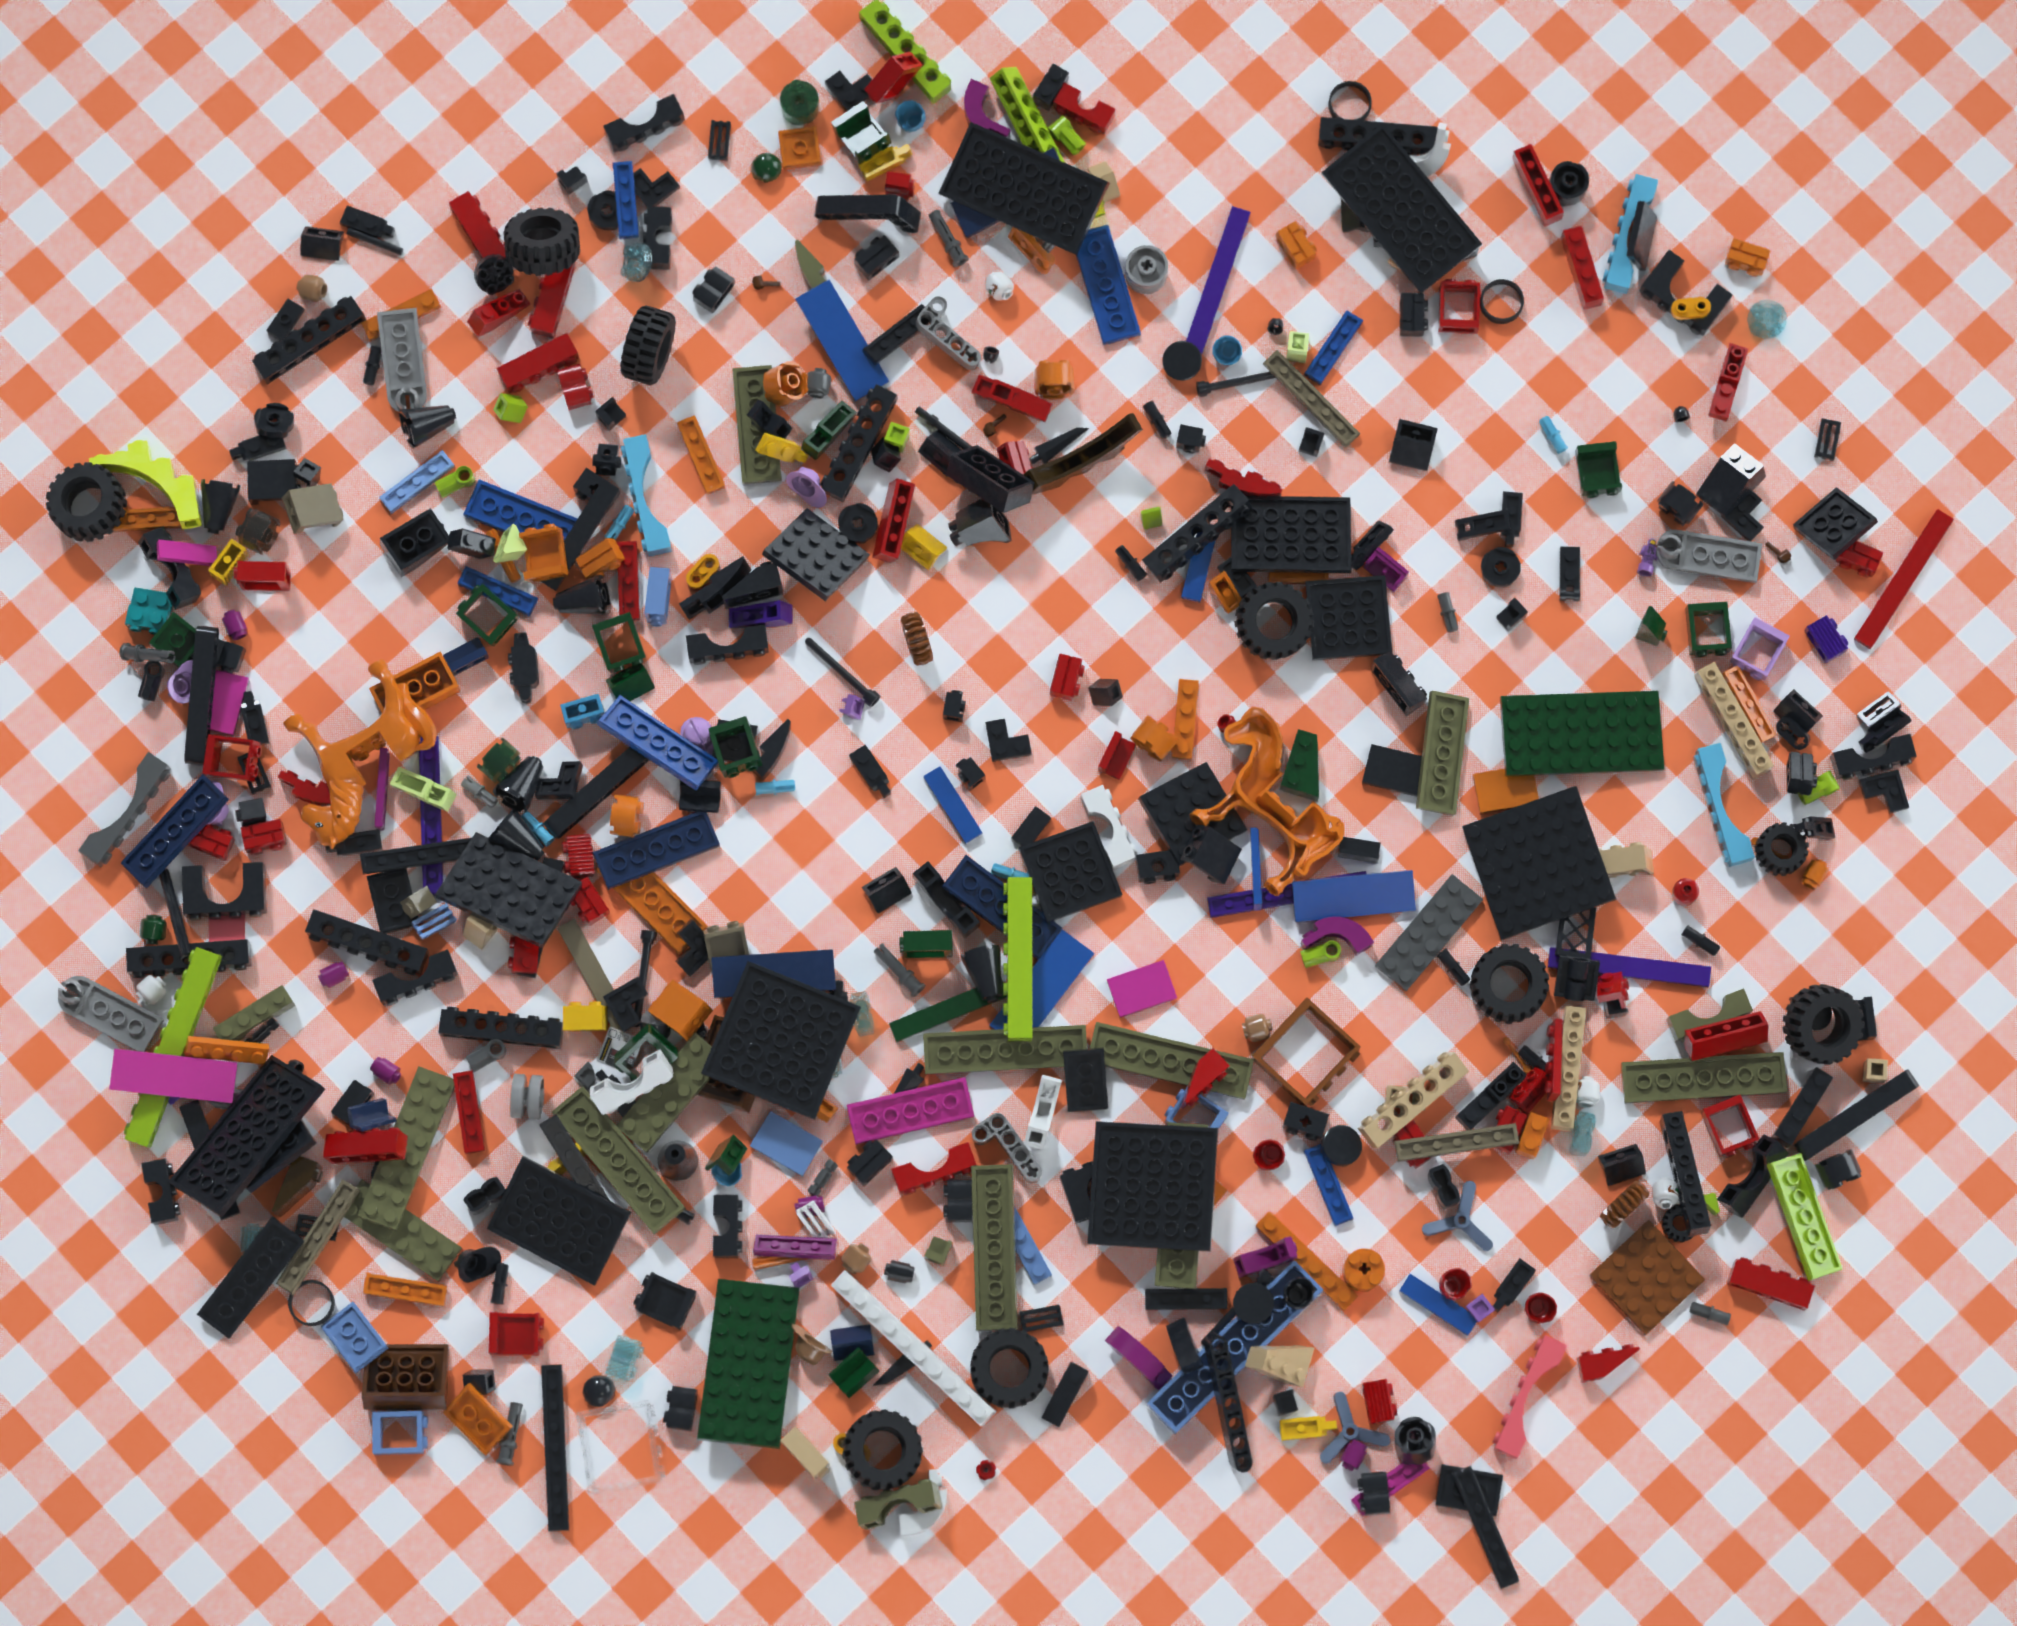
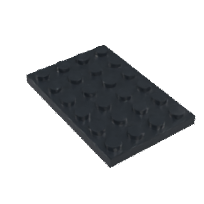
M1246 496L1252 508L1247 515L1237 519L1231 527V572L1351 573V497Z
M475 832L435 895L437 899L543 949L581 889L582 882L522 853L493 843L488 837Z
M522 1156L487 1229L595 1286L632 1212L526 1156Z

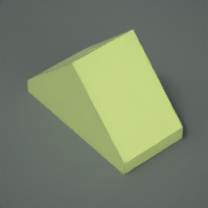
M1289 331L1286 355L1288 361L1306 363L1309 333Z
M512 524L502 534L493 562L500 563L518 560L528 550L523 539L519 538V530L515 524Z

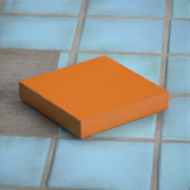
M817 126L778 131L783 170L822 165Z

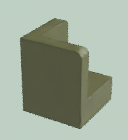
M934 1236L924 1255V1259L944 1266L953 1242Z

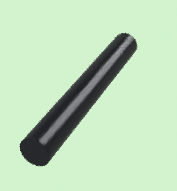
M350 227L347 230L346 234L395 254H403L404 248Z

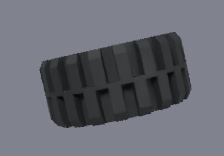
M543 207L535 210L528 209L524 213H518L516 217L513 216L504 228L503 236L506 259L519 272L523 271L525 274H535L536 276H541L542 274H547L548 276L555 272L560 273L563 269L570 268L580 255L579 227L575 219L568 213L565 214L562 210H554V208L543 209Z
M646 305L637 310L626 335L621 355L620 372L625 378L647 385H653L658 382L668 362L674 341L676 318L672 313Z
M85 462L84 465L76 463L73 468L68 466L64 469L65 472L62 474L58 473L55 476L56 481L51 482L49 485L51 491L46 494V499L49 501L46 502V509L49 511L48 515L54 524L67 537L74 538L80 542L84 539L86 542H93L94 538L101 540L105 534L108 533L110 535L113 533L112 529L115 526L118 527L121 524L120 518L125 516L126 511L123 507L127 506V500L124 498L126 496L125 490L107 468L104 469L102 465H93L92 462ZM90 488L101 490V500L94 511L84 516L72 515V503L79 493Z
M1268 582L1254 588L1241 599L1240 606L1235 613L1237 618L1234 624L1238 629L1236 633L1238 639H1242V645L1244 648H1249L1251 654L1254 656L1257 654L1262 659L1278 660L1294 654L1307 643L1306 640L1310 638L1312 633L1311 627L1314 626V620L1311 618L1314 614L1313 610L1309 609L1308 604L1310 602L1307 598L1304 599L1302 597L1303 593L1299 589L1296 591L1293 589L1294 586L1290 584L1284 585L1283 582ZM1276 602L1283 605L1291 616V629L1281 639L1267 638L1260 632L1257 626V613L1267 603Z
M1501 944L1500 947L1495 946L1487 953L1485 952L1477 961L1471 974L1472 1000L1476 1001L1478 1010H1482L1487 1018L1492 1017L1495 1022L1500 1023V1021H1504L1506 1024H1512L1516 1021L1517 1023L1523 1022L1524 1019L1532 1017L1544 1003L1549 991V974L1545 971L1546 966L1544 962H1540L1539 956L1536 953L1532 954L1529 952V948H1520L1519 944H1513L1512 946ZM1502 966L1516 967L1527 977V993L1516 1002H1508L1498 998L1491 989L1490 981L1492 974Z
M1825 984L1810 985L1809 989L1803 988L1800 990V995L1793 996L1791 999L1793 1001L1792 1004H1788L1785 1009L1788 1010L1787 1014L1783 1015V1022H1785V1026L1782 1027L1783 1033L1787 1034L1785 1040L1787 1044L1791 1045L1790 1049L1797 1053L1798 1056L1818 1064L1831 1065L1833 1062H1841L1843 1060L1842 1057L1848 1058L1852 1054L1851 1050H1856L1859 1045L1857 1042L1863 1036L1861 1029L1864 1028V1021L1861 1018L1864 1015L1863 1011L1858 1009L1860 1007L1858 1001L1853 999V996L1844 990ZM1830 1006L1835 1017L1833 1030L1827 1038L1816 1042L1812 1034L1814 1018L1822 1009Z
M1002 1328L987 1334L978 1343L976 1349H974L970 1362L972 1383L978 1394L990 1404L1009 1409L1025 1406L1030 1401L1036 1399L1044 1389L1049 1370L1048 1358L1042 1344L1040 1345L1037 1339L1027 1334L1026 1331L1016 1330V1328ZM1005 1349L1019 1351L1025 1356L1029 1365V1372L1025 1381L1012 1388L997 1384L990 1373V1363L993 1357Z
M888 1409L874 1410L861 1416L847 1431L842 1446V1457L845 1460L847 1471H850L851 1477L854 1480H858L861 1483L860 1485L870 1487L871 1490L885 1491L901 1486L915 1474L922 1461V1438L916 1431L917 1427L909 1422L910 1419L908 1417H903L896 1411L890 1412ZM887 1431L895 1435L899 1440L902 1454L899 1462L892 1468L885 1470L877 1469L871 1466L865 1459L863 1452L864 1443L872 1433Z

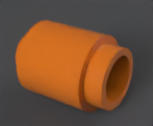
M1816 859V861L1811 860L1802 876L1803 880L1801 883L1812 890H1816L1817 887L1821 886L1829 871L1827 868L1828 864L1820 859Z

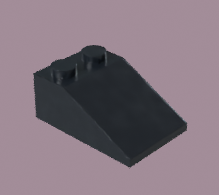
M1734 443L1720 457L1697 491L1696 496L1726 517L1766 478L1764 465Z
M430 508L380 537V546L400 577H403L420 567L446 547L449 535Z
M769 561L760 564V567H756L723 595L725 609L784 595L777 566Z

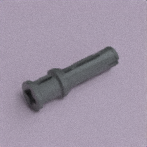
M940 210L931 212L928 217L945 244L944 250L950 255L953 267L965 264L969 257L961 249L960 241L955 240Z
M123 643L119 651L120 658L124 661H129L130 659L136 662L149 660L171 664L175 660V656H172L175 652L172 650L150 649L142 644L133 646L130 643Z
M883 943L880 944V949L877 947L874 953L899 978V984L904 985L911 992L912 997L917 996L926 985L920 983L914 976V972L907 970Z
M510 1402L507 1421L513 1427L503 1437V1440L499 1442L501 1448L495 1463L514 1466L512 1460L514 1451L518 1446L516 1436L523 1408L521 1403Z

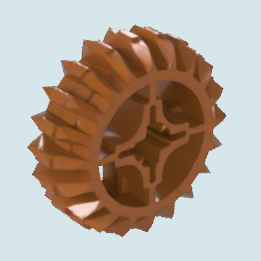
M910 612L901 616V626L914 664L919 666L932 662L933 652L921 615L918 612Z
M1634 1181L1600 1213L1602 1222L1611 1229H1615L1649 1197L1650 1192L1647 1190V1187L1639 1181Z

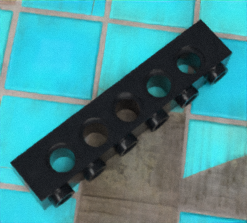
M1321 117L1318 146H1322L1325 149L1338 147L1349 151L1383 123L1394 137L1402 139V142H1399V144L1409 155L1420 154L1421 156L1428 153L1434 147L1438 127ZM1341 132L1344 136L1337 138L1334 133ZM1361 134L1363 138L1356 139L1353 135ZM1418 138L1422 143L1415 144L1412 140Z
M352 296L348 298L343 297L331 309L326 308L316 319H310L299 330L291 331L284 340H278L267 351H261L256 354L252 362L268 385L364 322L366 317ZM339 314H346L343 320L336 319ZM324 324L329 325L328 330H326V331H321V330H320V327H321L322 325H324ZM307 335L313 336L309 342L303 341ZM290 346H295L296 350L294 352H287ZM273 357L280 358L279 362L275 364L270 363Z
M877 384L874 389L870 388L866 396L868 400L865 406L861 405L859 408L856 423L850 425L847 440H843L838 450L841 452L837 458H833L829 466L831 468L829 474H825L820 483L825 494L843 503L898 400L897 394ZM874 404L882 406L878 412L872 411L871 407ZM870 421L873 425L870 429H864L862 424ZM855 439H862L864 442L861 446L856 447L853 445ZM852 456L854 461L851 464L844 463V458ZM838 473L845 475L842 481H836L834 477Z
M1233 484L1143 558V563L1160 583L1172 577L1173 572L1178 568L1184 567L1190 558L1200 554L1208 543L1217 540L1219 534L1225 529H1230L1237 519L1247 515L1252 508L1250 501ZM1228 507H1233L1230 512H1225ZM1212 520H1218L1216 524L1210 525ZM1203 532L1200 537H1194L1196 533ZM1182 545H1187L1184 550H1179ZM1166 558H1172L1170 562L1164 563Z
M313 909L305 929V933L309 935V939L319 943L321 940L328 942L327 945L332 948H346V952L358 956L359 953L366 955L365 958L372 962H377V960L383 961L385 966L396 969V967L403 968V972L415 976V973L421 975L429 955L427 948ZM327 926L334 928L330 935L324 934V929ZM345 933L353 934L350 941H343L342 938ZM370 939L372 941L371 946L363 948L361 946L362 942ZM389 946L391 948L390 952L382 955L380 953L381 948ZM407 952L410 954L407 961L399 960L402 953Z
M248 939L189 943L191 951H195L196 947L223 956L217 972H225L226 968L242 971L246 970V967H252L251 943ZM178 944L126 948L127 973L133 975V978H143L145 974H153V976L160 977L170 972H173V975H182L184 970H188L190 965L185 964L184 959L181 958ZM228 952H234V958L226 961L225 955ZM172 956V964L164 965L165 958ZM153 958L152 965L145 967V959Z
M447 1007V1010L441 1009L438 1033L443 1037L489 1042L498 1039L507 1044L561 1049L564 1030L563 1022H560L558 1018L549 1017L548 1020H539L540 1017L528 1015L527 1018H520V1015L515 1013H507V1016L499 1015V1012L487 1011V1014L479 1013V1010L467 1009V1012L459 1011L457 1007ZM458 1019H466V1025L464 1027H457L456 1022ZM479 1021H486L487 1025L484 1029L479 1030L476 1028V1024ZM499 1023H506L507 1028L505 1031L499 1032L496 1030ZM519 1025L527 1026V1031L524 1034L516 1032ZM540 1027L547 1028V1033L544 1036L537 1035V1030Z
M1677 1111L1662 1114L1659 1123L1673 1179L1677 1185L1679 1203L1687 1235L1691 1237L1707 1234L1711 1228V1222L1683 1112Z

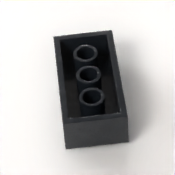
M979 445L951 454L946 473L954 482L967 488L969 492L976 494L983 501L991 504L1003 513L1030 503L1035 482Z

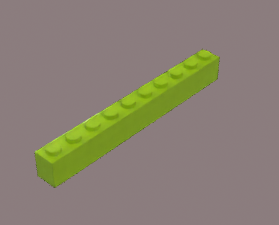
M196 947L195 951H191L188 959L190 965L188 970L185 969L182 974L181 981L183 983L181 989L178 988L175 993V1005L173 1008H170L167 1014L169 1021L167 1026L162 1028L160 1045L155 1047L153 1053L184 1056L188 1036H193L223 956ZM138 1093L140 1098L138 1104L135 1103L131 1110L133 1117L131 1122L125 1126L124 1134L126 1136L124 1139L151 1148L170 1096Z

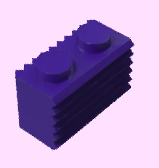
M1827 615L1808 625L1804 630L1825 664L1848 650L1847 645H1849L1844 635L1840 636L1836 630L1838 626L1833 618L1829 619Z

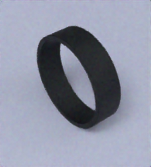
M1344 81L1336 85L1331 91L1328 101L1331 116L1344 119L1333 110L1331 99L1339 89L1354 87L1366 95L1369 108L1363 116L1353 120H1365L1370 113L1372 105L1369 90L1356 81Z
M1497 279L1485 286L1480 297V309L1483 315L1491 322L1497 324H1506L1514 321L1520 315L1524 305L1522 290L1516 283L1507 279ZM1495 285L1510 286L1518 293L1521 307L1515 315L1509 318L1494 317L1484 307V293Z
M317 1280L303 1281L299 1288L306 1284L314 1283L322 1285L328 1290L331 1297V1307L323 1319L313 1323L299 1320L292 1309L294 1295L290 1293L288 1299L291 1315L299 1323L306 1326L323 1324L330 1318L335 1307L332 1291L324 1283Z

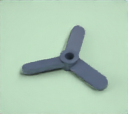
M1466 1181L1463 1185L1457 1214L1424 1224L1422 1227L1423 1234L1431 1236L1458 1228L1462 1229L1484 1251L1491 1250L1493 1247L1492 1240L1469 1217L1476 1184L1473 1181ZM1459 1217L1465 1219L1464 1224L1458 1222Z
M1339 1391L1334 1394L1333 1399L1342 1431L1320 1454V1460L1323 1463H1330L1353 1439L1380 1446H1388L1391 1439L1388 1434L1357 1427L1354 1424L1345 1393ZM1352 1428L1354 1434L1348 1435L1346 1430Z

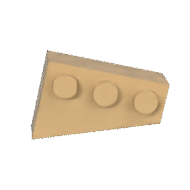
M1641 842L1630 843L1628 847L1613 845L1608 850L1599 848L1609 878H1617L1619 875L1626 874L1636 876V873L1647 871L1648 875L1654 874L1652 850Z
M470 915L466 919L463 937L482 950L499 928Z
M1302 1345L1251 1346L1245 1367L1282 1383L1303 1387L1315 1348Z

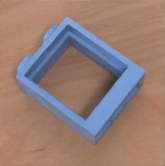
M649 568L644 614L647 623H650L651 626L661 627L662 624L667 625L672 583L670 568Z
M1187 1088L1179 1091L1175 1098L1178 1100L1174 1107L1170 1105L1164 1114L1167 1117L1165 1119L1166 1124L1167 1122L1177 1123L1173 1119L1181 1108ZM1200 1094L1197 1102L1217 1114L1209 1128L1219 1129L1229 1113Z
M423 1411L372 1412V1454H424V1449H428V1437L424 1436V1428H428V1417L424 1416ZM417 1417V1447L383 1448V1418Z

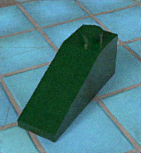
M1648 606L1635 638L1658 646L1660 641L1664 642L1668 631L1664 630L1666 622L1652 606Z

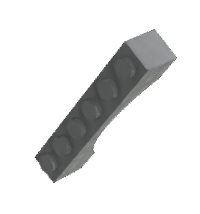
M150 752L145 755L137 767L136 790L128 808L110 826L89 834L78 850L81 855L99 867H102L103 864L106 865L112 858L111 853L115 847H120L125 833L132 830L137 816L145 812L149 799H153L157 795L159 785L162 781L165 782L169 778L171 768L168 764Z

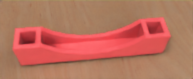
M1544 1335L1542 1339L1538 1338L1534 1346V1350H1537L1534 1358H1529L1525 1367L1529 1370L1526 1376H1521L1517 1385L1520 1390L1517 1395L1513 1394L1509 1406L1512 1407L1510 1413H1505L1501 1421V1425H1504L1501 1433L1497 1432L1492 1441L1495 1444L1494 1450L1514 1459L1519 1457L1526 1441L1523 1427V1411L1527 1395L1540 1376L1560 1364L1568 1345L1547 1335Z

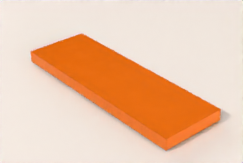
M597 867L595 871L602 877L599 868ZM655 872L613 888L679 955L689 946L681 939L677 932L690 919L703 931L708 927Z

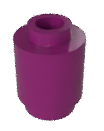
M233 609L224 613L225 617L222 618V622L233 641L248 635L246 631L247 626L240 611L236 612Z
M341 961L321 969V975L318 978L323 987L327 985L328 988H331L346 980L349 973Z
M377 1057L370 1067L373 1075L388 1085L397 1083L401 1077V1069L386 1058Z
M817 1195L799 1198L798 1203H795V1210L814 1201L821 1212L824 1213L822 1196L817 1197ZM812 1207L809 1208V1210L811 1211V1213H812L814 1216H817V1214L814 1212V1210L812 1209ZM804 1211L803 1214L805 1215V1217L809 1218Z
M1353 1439L1347 1445L1340 1459L1343 1463L1342 1467L1351 1472L1354 1469L1358 1470L1367 1454L1366 1450L1368 1447Z

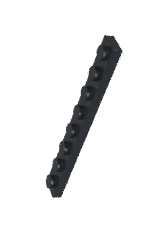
M562 1364L541 1365L548 1532L570 1531Z

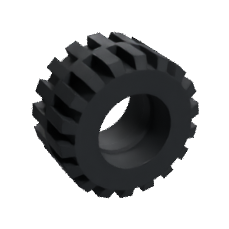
M1787 822L1775 823L1766 828L1757 839V846L1755 847V852H1757L1755 856L1756 861L1760 860L1759 866L1761 868L1764 866L1766 868L1765 872L1769 873L1771 871L1774 876L1778 874L1786 876L1788 873L1790 875L1806 860L1809 853L1807 850L1809 842H1805L1807 837H1805V834L1801 835V833L1795 832L1794 824L1788 826ZM1776 839L1786 841L1792 849L1791 858L1780 859L1775 856L1771 848L1772 841Z

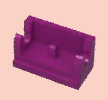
M1380 547L1369 557L1363 567L1373 576L1385 575L1386 587L1393 593L1409 575V571Z

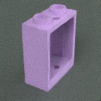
M1754 617L1729 662L1733 663V667L1738 666L1742 671L1749 672L1752 678L1765 681L1790 636ZM1752 631L1779 645L1765 671L1738 657Z

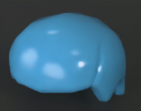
M913 100L904 101L895 111L898 125L905 132H916L924 126L926 114L918 102Z
M1224 335L1216 339L1212 347V354L1218 363L1233 365L1242 356V345L1235 337Z
M739 1162L735 1171L729 1176L716 1165L711 1168L712 1177L720 1185L728 1187L736 1185L742 1178V1165Z

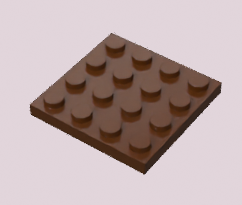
M1650 1220L1645 1222L1589 1275L1645 1336L1705 1281V1278Z

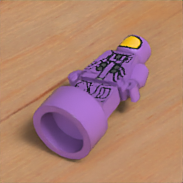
M1653 538L1648 540V544L1644 545L1639 555L1643 556L1637 569V573L1641 576H1652L1654 571L1653 561L1654 559L1655 561L1658 560L1655 547L1656 541Z

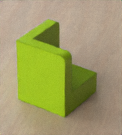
M500 393L493 410L500 420L521 423L528 406L520 396Z
M891 422L884 442L898 446L900 453H903L909 439L910 428Z

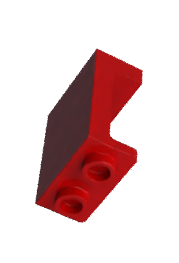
M490 1312L488 1353L490 1355L540 1356V1350L543 1351L544 1338H540V1330H544V1318H541L539 1312H535V1314Z

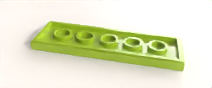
M1802 1153L1767 1164L1808 1281L1843 1270Z

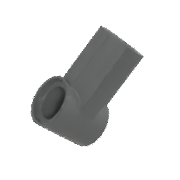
M494 1039L484 1047L465 1057L473 1072H476L496 1060L503 1059L507 1050L502 1041ZM495 1045L502 1047L501 1052L497 1055L491 1053V1049Z

